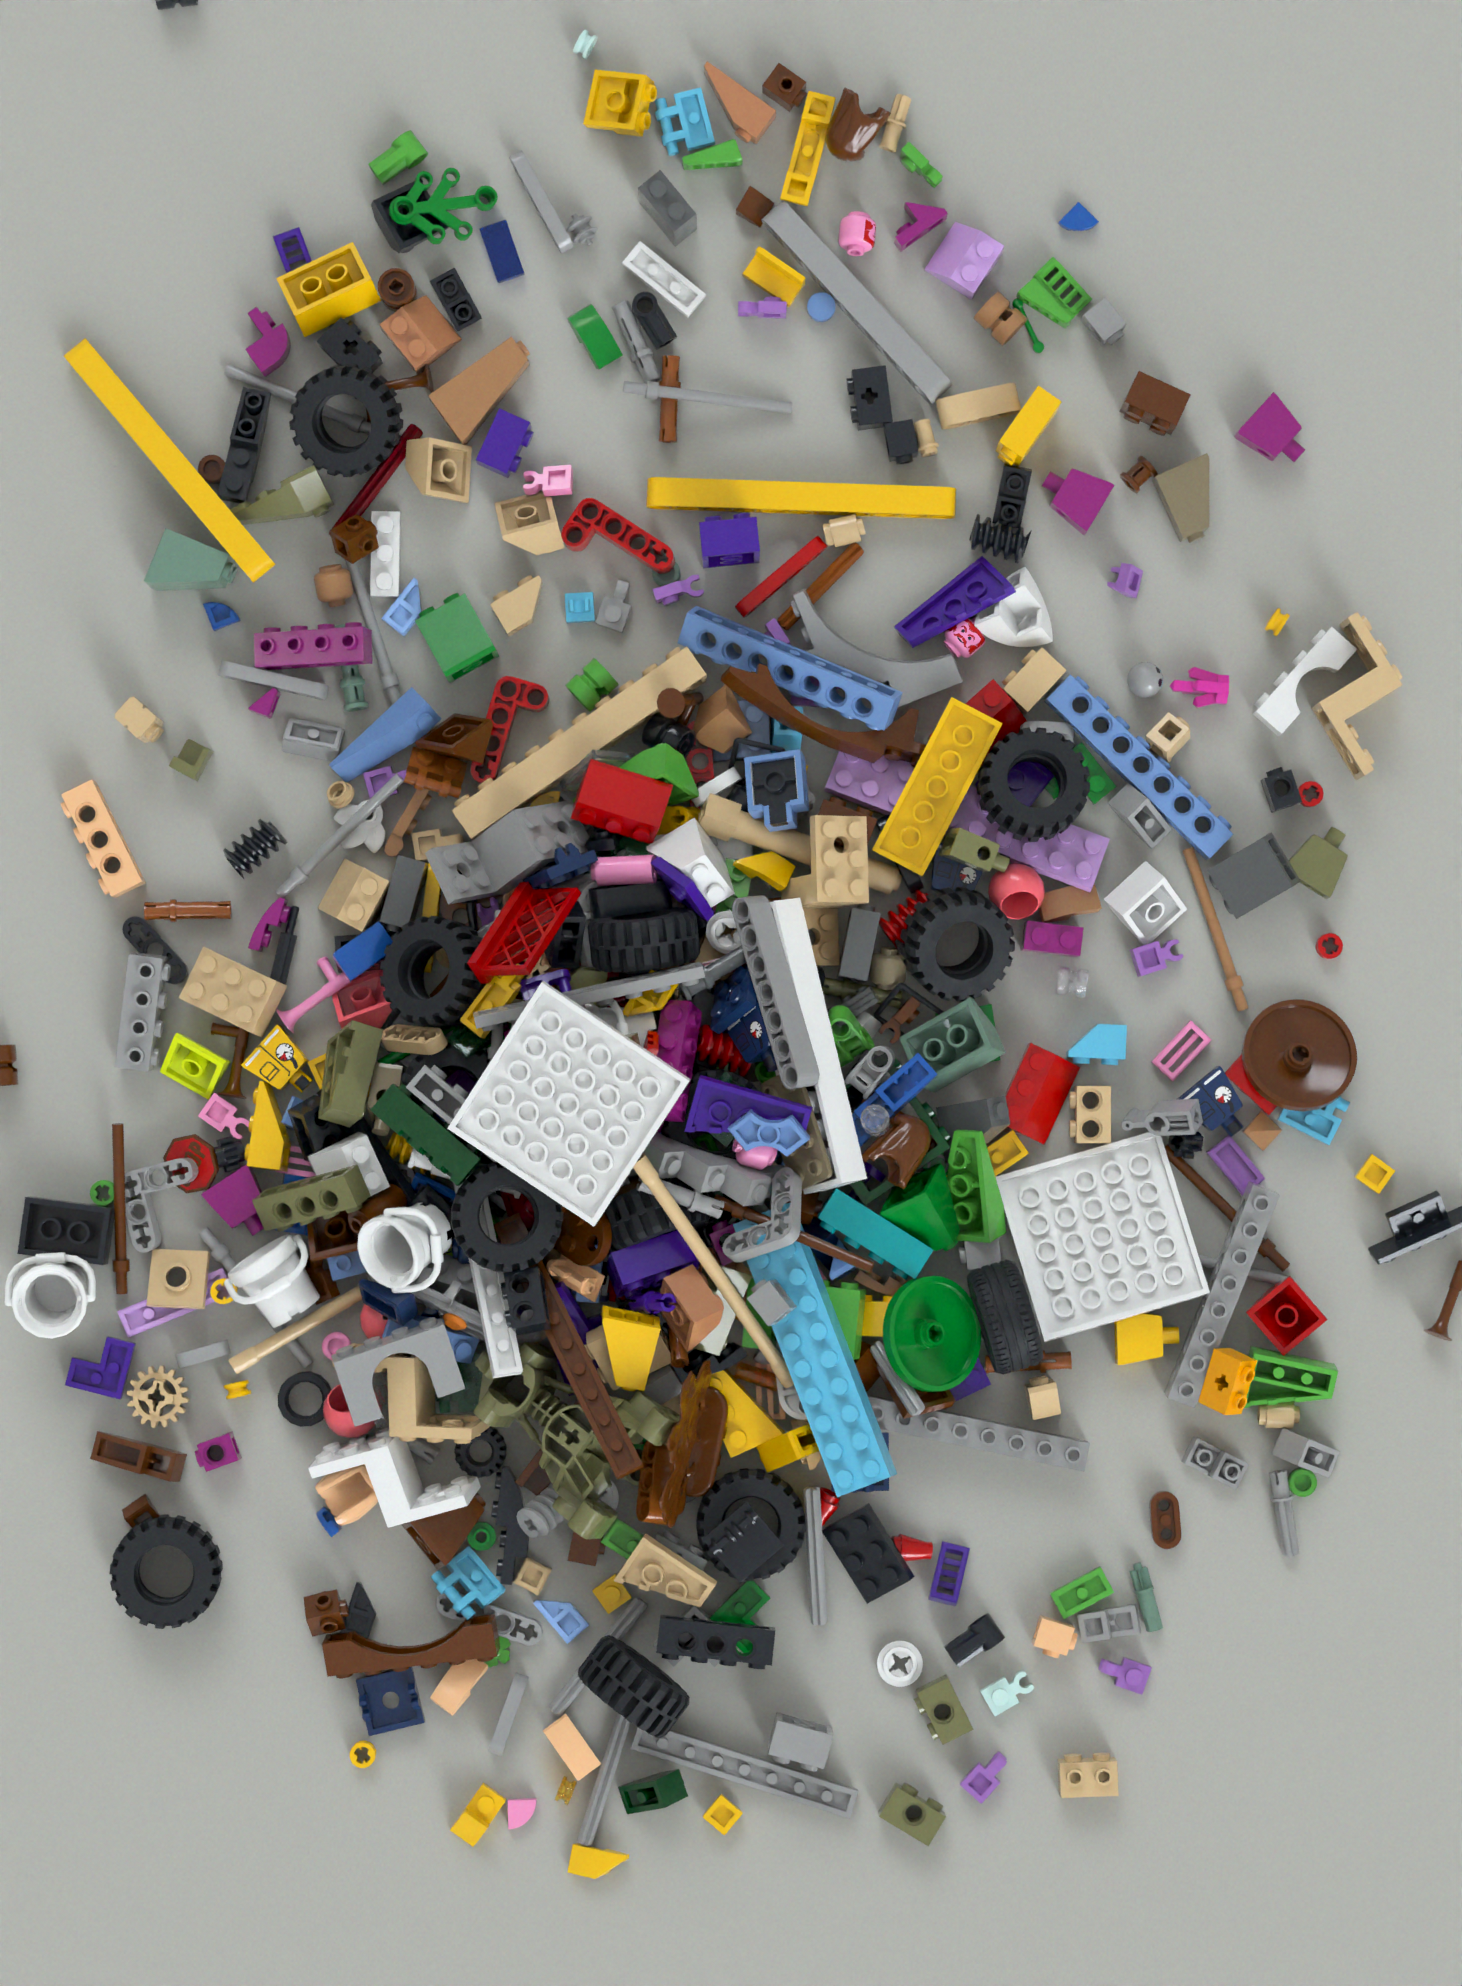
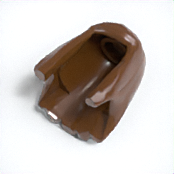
M844 88L826 132L827 148L837 159L849 160L850 162L861 160L864 158V149L871 143L891 113L879 107L874 113L864 114L859 106L858 94L853 90Z
M898 1114L894 1118L893 1126L877 1138L861 1154L863 1162L866 1163L869 1159L874 1162L878 1157L886 1161L888 1167V1182L901 1189H905L929 1149L931 1143L929 1128L926 1123L915 1116Z

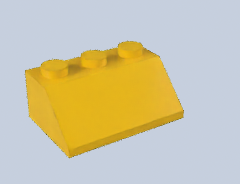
M353 242L276 278L304 337L336 323L340 318L345 319L381 301Z

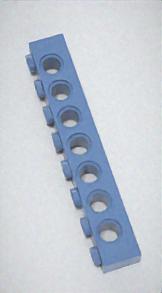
M695 606L687 612L677 642L688 647L691 653H702L711 657V660L717 664H728L749 672H756L757 665L763 664L759 660V654H762L767 659L768 664L766 666L776 686L787 689L788 693L795 697L811 699L815 705L821 708L837 710L845 718H856L863 721L867 727L874 730H885L892 724L903 693L699 606ZM707 632L715 636L716 643L709 640ZM733 643L740 646L742 654L734 650ZM784 665L792 668L793 675H789L785 671ZM810 676L818 679L819 686L812 684ZM836 687L844 690L845 697L838 695ZM862 698L870 701L871 708L864 706Z
M1069 675L1044 702L1065 723L1070 724L1073 730L1127 783L1146 796L1161 816L1205 860L1210 859L1233 835L1230 831L1232 828L1230 823L1221 815L1216 817L1209 810L1211 805L1202 796L1199 795L1196 798L1189 791L1191 788L1190 784L1180 775L1176 778L1169 771L1171 766L1161 756L1155 758L1148 751L1150 748L1149 744L1140 736L1135 738L1128 731L1130 726L1120 716L1114 718L1107 711L1110 708L1109 705L1101 697L1097 696L1094 698L1087 691L1089 686L1079 676L1074 678ZM1073 700H1084L1087 704L1086 712H1075L1072 708ZM1095 719H1103L1107 723V731L1105 733H1097L1093 729L1092 723ZM1120 738L1126 741L1128 749L1125 753H1118L1114 750L1113 741ZM1142 758L1147 762L1148 769L1145 773H1138L1134 769L1133 762L1135 759ZM1162 778L1167 781V792L1159 793L1155 790V779ZM1177 798H1183L1188 802L1189 807L1186 813L1176 811L1174 802ZM1197 818L1207 820L1209 829L1206 833H1200L1195 829L1194 823Z

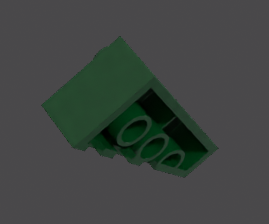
M403 1083L399 1087L396 1084H392L370 1111L399 1136H403L406 1139L405 1141L416 1151L425 1155L430 1163L439 1171L450 1176V1180L456 1186H460L483 1160L478 1155L481 1151L468 1142L464 1143L455 1133L447 1129L450 1125L445 1121L442 1124L434 1118L437 1113L424 1102L420 1106L412 1099L414 1094Z

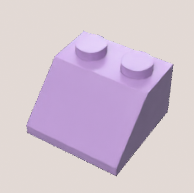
M955 222L924 270L972 300L1000 258L1004 245L980 230Z

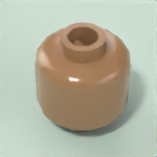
M341 564L327 565L319 568V572L314 576L318 600L328 602L329 607L345 605V599L353 595L349 570L342 568Z

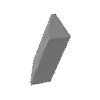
M289 718L282 740V751L332 762L340 755L345 729Z

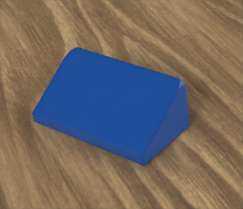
M378 921L332 954L333 959L351 982L386 957L384 953L387 945H391L393 941Z

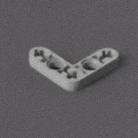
M188 1157L174 1159L125 1173L126 1220L132 1244L137 1251L142 1253L151 1252L157 1249L161 1243V1234L150 1193L194 1181L198 1175V1166L193 1159ZM188 1167L189 1172L185 1173V1175L173 1176V1170ZM156 1169L161 1170L164 1174V1181L161 1185L155 1184L152 1179L153 1172ZM137 1180L138 1185L134 1188H129L128 1182ZM141 1195L142 1197L140 1199L131 1200V1197ZM137 1204L143 1205L146 1210L145 1217L142 1220L138 1219L134 1214V1207ZM148 1223L149 1225L147 1227L138 1229V1225ZM151 1236V1241L143 1243L142 1237Z
M785 1167L774 1175L772 1180L770 1221L733 1233L726 1238L722 1247L723 1253L736 1263L743 1262L789 1246L798 1239L801 1228L802 1180L795 1171ZM791 1201L789 1208L781 1212L784 1204ZM766 1234L764 1241L757 1245L759 1237Z

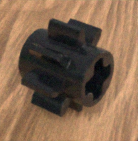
M1198 1131L1194 1135H1169L1168 1146L1174 1151V1157L1194 1159V1152L1202 1151L1204 1137Z
M232 1136L216 1140L218 1146L214 1147L218 1167H223L224 1172L240 1169L239 1162L245 1161V1150L241 1141L234 1142Z

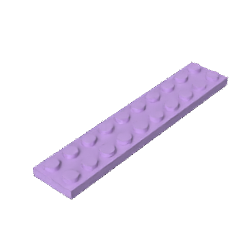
M839 751L824 791L890 816L915 767L906 761L888 760L884 755L875 763H871ZM969 787L948 828H962L1000 845L998 852L1010 856L1009 862L1022 863L1035 869L1037 873L1091 892L1110 839L1072 824L1061 834L1057 833L1054 838L1045 840L1043 837L1038 842H1029L1028 837H1023L1021 841L1013 839V833L1007 831L1004 835L998 831L999 824L996 822L991 824L987 820V810H981L979 805L981 795L977 794V788Z

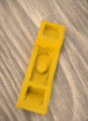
M808 91L780 200L808 206L836 97Z

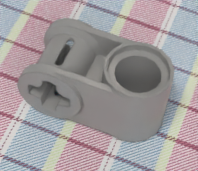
M887 1046L873 1047L862 1061L853 1068L844 1080V1083L854 1086L863 1094V1098L867 1100L894 1065V1052ZM879 1050L884 1051L888 1056V1062L884 1067H879L874 1062V1055Z

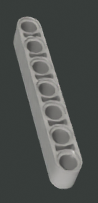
M763 895L737 898L732 905V914L781 1081L787 1089L814 1086L819 1080V1068L770 902Z

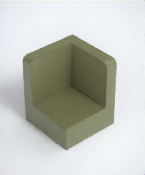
M188 739L178 757L174 756L169 766L198 782L213 751Z

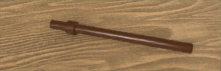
M114 1123L112 1124L115 1259L112 1260L113 1272H116V1294H127V1272L130 1271V1259L127 1258L124 1124Z
M1167 1144L1165 1150L1168 1160L1233 1222L1237 1211L1182 1157H1174V1151ZM1263 1238L1257 1252L1263 1258L1267 1256L1282 1272L1285 1271L1290 1263L1275 1249L1276 1245L1269 1238Z
M718 1194L714 1197V1199L724 1201V1208L721 1209L732 1213V1217L739 1220L747 1219L758 1225L771 1220V1217L750 1209V1206H743ZM800 1230L797 1242L870 1273L874 1267L873 1261Z

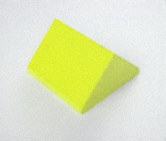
M176 1033L160 1073L209 1100L231 1061L184 1034Z

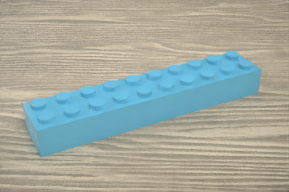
M791 1203L784 1204L781 1212L786 1211ZM771 1210L763 1212L762 1214L771 1217ZM747 1219L733 1224L735 1232L758 1225ZM766 1234L759 1237L757 1245L764 1241ZM795 1241L789 1246L747 1260L755 1284L763 1279L767 1282L776 1279L797 1306L776 1325H772L837 1497L896 1475L897 1471L811 1248Z

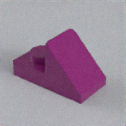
M905 202L904 210L914 224L911 225L908 222L896 231L897 236L895 237L894 244L902 252L947 219V211L943 208Z

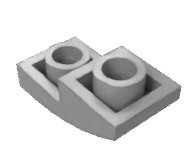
M1193 1436L1181 1462L1235 1490L1249 1466L1248 1463Z

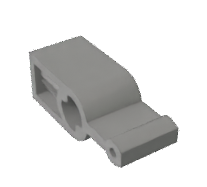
M1199 1099L1158 1101L1152 1110L1133 1108L1121 1123L1124 1130L1129 1131L1132 1128L1146 1127L1150 1133L1157 1136L1194 1135L1203 1123Z

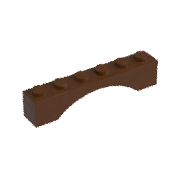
M491 1614L474 1616L469 1621L465 1619L457 1628L444 1637L416 1646L382 1644L366 1639L353 1631L326 1634L322 1647L327 1677L336 1676V1678L343 1679L352 1676L354 1673L364 1672L365 1675H375L380 1673L381 1670L392 1669L394 1672H401L413 1666H420L426 1669L435 1667L438 1663L449 1662L450 1665H459L466 1660L477 1659L479 1662L490 1661L498 1656L500 1641L496 1616Z

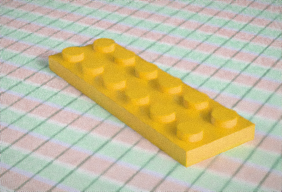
M951 697L872 850L923 876L1003 723Z

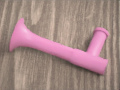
M328 957L320 958L316 964L321 968L329 982L293 1009L287 1011L276 1009L283 1023L293 1034L294 1025L300 1017L350 983L344 972L337 975Z

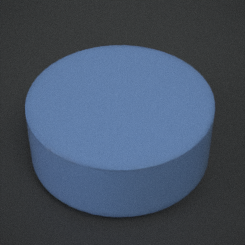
M815 293L808 300L807 312L814 321L826 322L835 313V301L827 293Z

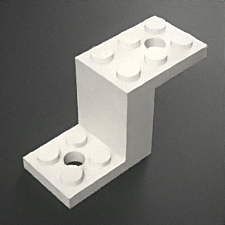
M389 1427L377 1431L371 1437L366 1438L364 1435L359 1438H351L349 1443L340 1445L339 1442H334L324 1446L323 1451L315 1457V1461L308 1468L313 1479L365 1464L388 1528L468 1506L481 1487L477 1477L467 1479V1476H461L453 1479L451 1484L441 1486L440 1483H436L424 1489L407 1442L400 1441L399 1437H389Z

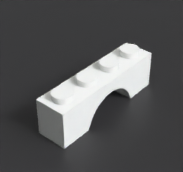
M1333 627L1329 628L1326 632L1321 629L1310 641L1314 646L1308 653L1302 650L1291 662L1295 665L1289 674L1283 671L1273 682L1276 686L1275 690L1270 695L1265 692L1254 704L1258 709L1253 715L1275 735L1280 736L1301 713L1296 703L1295 693L1302 676L1316 670L1336 673L1357 650Z

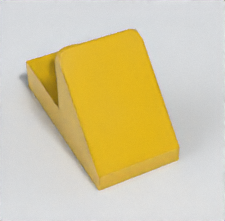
M482 1783L450 1831L474 1847L505 1803L506 1798L485 1783Z

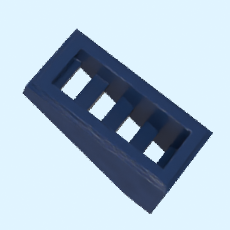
M361 1279L358 1282L363 1303L397 1324L404 1326L418 1314L414 1294H395L391 1288L366 1279Z

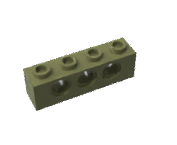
M353 1165L265 1189L252 1202L264 1230L268 1231L277 1228V1231L280 1232L298 1222L303 1226L315 1221L317 1217L322 1216L323 1219H329L338 1215L340 1211L346 1210V1213L355 1212L363 1207L362 1203L371 1195L358 1165Z

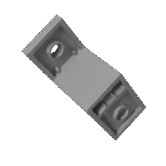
M572 800L514 809L471 842L435 847L427 851L425 855L448 905L509 893L520 882H523V879L532 876L548 863L555 862V849L561 847L565 855H567L566 844L572 843L579 849L581 855L587 853L586 841L590 837L581 822L570 819L574 806Z

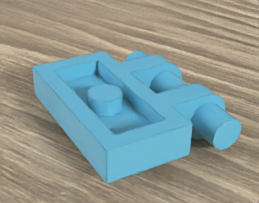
M701 87L674 94L675 106L668 107L666 98L655 100L657 109L655 116L657 122L661 124L663 132L661 140L663 146H666L669 156L679 154L677 143L685 141L687 151L715 145ZM679 116L682 130L674 132L671 118Z
M1340 1096L1337 1100L1325 1106L1323 1110L1292 1111L1282 1108L1277 1120L1326 1145H1330L1342 1119L1332 1114L1335 1108L1346 1112L1350 1102Z
M470 1546L456 1555L446 1565L452 1574L445 1577L438 1570L431 1576L432 1580L437 1584L436 1589L441 1595L445 1594L454 1604L453 1609L457 1614L461 1613L467 1621L476 1615L470 1604L475 1601L483 1610L506 1590ZM458 1581L468 1592L464 1597L453 1586Z

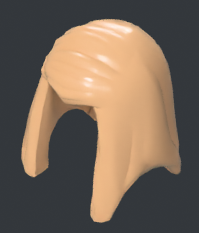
M365 1464L327 1474L315 1486L318 1494L326 1499V1505L340 1526L359 1520L378 1503Z

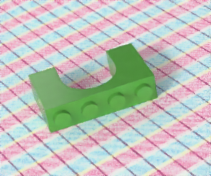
M751 1278L747 1288L746 1305L776 1347L777 1339L772 1326H768L747 1300L753 1294L752 1287L756 1285L754 1279ZM823 1279L853 1360L860 1359L866 1290L858 1289V1283L841 1282V1287L830 1286V1280ZM743 1327L742 1347L759 1349Z

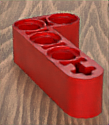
M594 498L583 499L561 531L564 544L569 550L574 552L584 550L594 535L598 534L660 574L670 572L675 564L674 554L668 545ZM589 507L598 509V514L593 519H586L584 517V512ZM613 522H618L622 525L621 531L617 534H609L607 532L608 526ZM572 531L582 532V538L579 542L572 543L568 541V536ZM637 537L646 540L644 547L639 550L631 548L632 540ZM653 548L654 553L659 556L666 554L668 561L666 563L661 561L657 564L656 557L650 553L651 549Z
M504 676L497 681L486 719L492 720L493 728L490 737L498 738L500 746L493 752L486 750L485 756L496 758L495 762L489 759L488 769L491 771V775H485L484 779H482L479 772H477L478 768L484 767L485 758L483 763L472 762L471 775L477 783L481 784L489 778H492L493 781L496 780L517 709L522 708L532 712H541L547 708L549 696L543 686L513 676ZM506 683H513L517 687L516 693L511 697H505L501 694V688ZM534 691H539L544 695V700L539 705H532L528 702L529 695ZM504 710L508 713V720L504 724L494 723L493 715L496 711Z

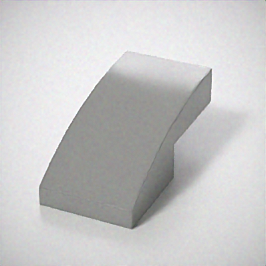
M1137 1604L1100 1609L1077 1615L1082 1643L1109 1640L1112 1637L1141 1633Z

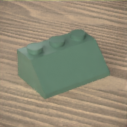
M971 997L899 1037L908 1060L919 1053L937 1073V1076L923 1088L934 1093L1006 1053L996 1028Z

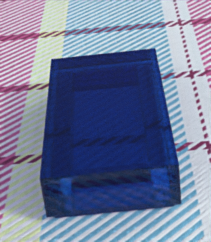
M503 220L479 228L498 284L525 275L507 221Z

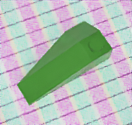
M667 743L657 744L655 747L643 750L619 767L672 784L673 788L667 805H674L699 797V791L684 756Z
M957 1129L953 1134L948 1158L950 1165L947 1174V1181L960 1229L957 1240L991 1243L1006 1233L1004 1205L983 1132Z

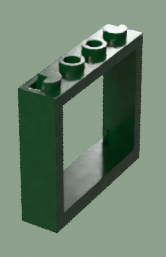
M883 1053L874 1060L875 1064L879 1067L885 1066L888 1062L887 1054ZM896 1056L894 1065L888 1071L891 1076L902 1067ZM845 1084L846 1090L852 1087L851 1084ZM916 1095L909 1103L919 1118L926 1123L930 1134L938 1144V1146L926 1153L916 1169L917 1171L950 1149L949 1141L952 1138L943 1125L938 1128L932 1119L936 1114L926 1101L922 1104ZM864 1180L850 1183L865 1206L895 1186L887 1180L871 1191Z

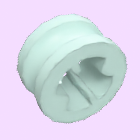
M586 29L579 36L573 49L575 54L578 52L582 53V58L587 59L591 54L598 39L596 35L590 36Z

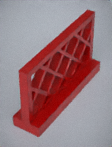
M520 882L467 962L481 984L490 983L494 976L530 975L580 897L581 892L578 887L533 889L529 882ZM565 899L563 902L557 904L556 906L554 905V904L558 903L559 901ZM549 907H552L551 909H549V910H547L546 912L542 913L541 915L537 916L539 913L543 912L544 910L548 909ZM552 919V921H550V922H548V923H546L545 925L542 926L543 923H545V922H547L548 920ZM538 927V929H536L535 931H533V932H531L530 934L524 936L526 933H528V932H530V931H532L533 929H535V928ZM540 938L539 941L529 946V944ZM524 947L526 948V949L520 951L519 953H517V954H515L514 956L511 957L512 954L516 953L517 951L521 950V949L524 948ZM527 959L524 965H517L518 963Z

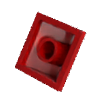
M1291 1276L1270 1287L1246 1311L1248 1316L1283 1356L1328 1320Z

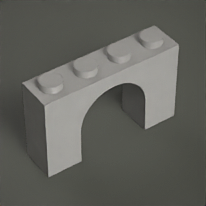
M435 1317L424 1319L419 1322V1326L408 1329V1327L395 1329L391 1332L392 1335L380 1338V1336L371 1337L364 1341V1345L355 1348L353 1346H345L338 1349L336 1354L331 1356L355 1427L382 1418L373 1390L372 1378L378 1364L392 1354L409 1353L420 1358L427 1366L438 1398L465 1389L442 1318L437 1320Z

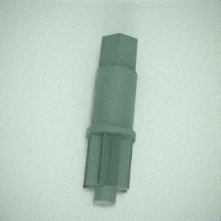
M1141 1562L1133 1564L1134 1569L1129 1571L1134 1586V1593L1138 1598L1146 1631H1158L1163 1628L1153 1592L1154 1587L1148 1568L1142 1567Z

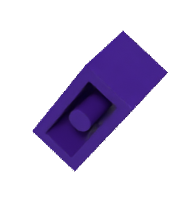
M499 408L477 455V464L506 478H509L511 472L516 473L522 457H519L520 451L523 446L528 447L534 434L533 431H530L531 423Z

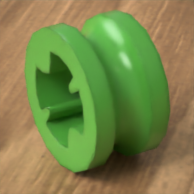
M100 1180L92 1185L90 1196L93 1202L101 1206L114 1202V1188L111 1181ZM105 1185L110 1188L108 1191L110 1198L108 1200L102 1198L101 1201L98 1198L100 1193L97 1189L99 1186L105 1188Z

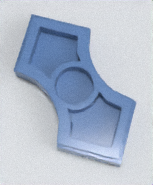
M751 1109L728 1127V1130L745 1151L758 1146H768L779 1150L785 1156H789L810 1140L809 1134L793 1115L781 1120H768L760 1117Z

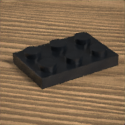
M869 1503L822 1530V1533L867 1604L915 1577Z

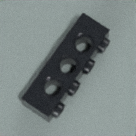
M660 1615L656 1653H661L662 1658L669 1660H679V1656L691 1657L690 1661L697 1663H708V1659L719 1660V1664L724 1666H736L737 1662L748 1663V1667L752 1669H765L766 1665L772 1666L775 1627ZM683 1633H691L695 1637V1642L690 1647H684L679 1643V1636ZM712 1636H719L723 1639L724 1645L719 1650H712L707 1645L708 1639ZM741 1639H748L753 1644L750 1652L741 1653L736 1648L737 1642Z

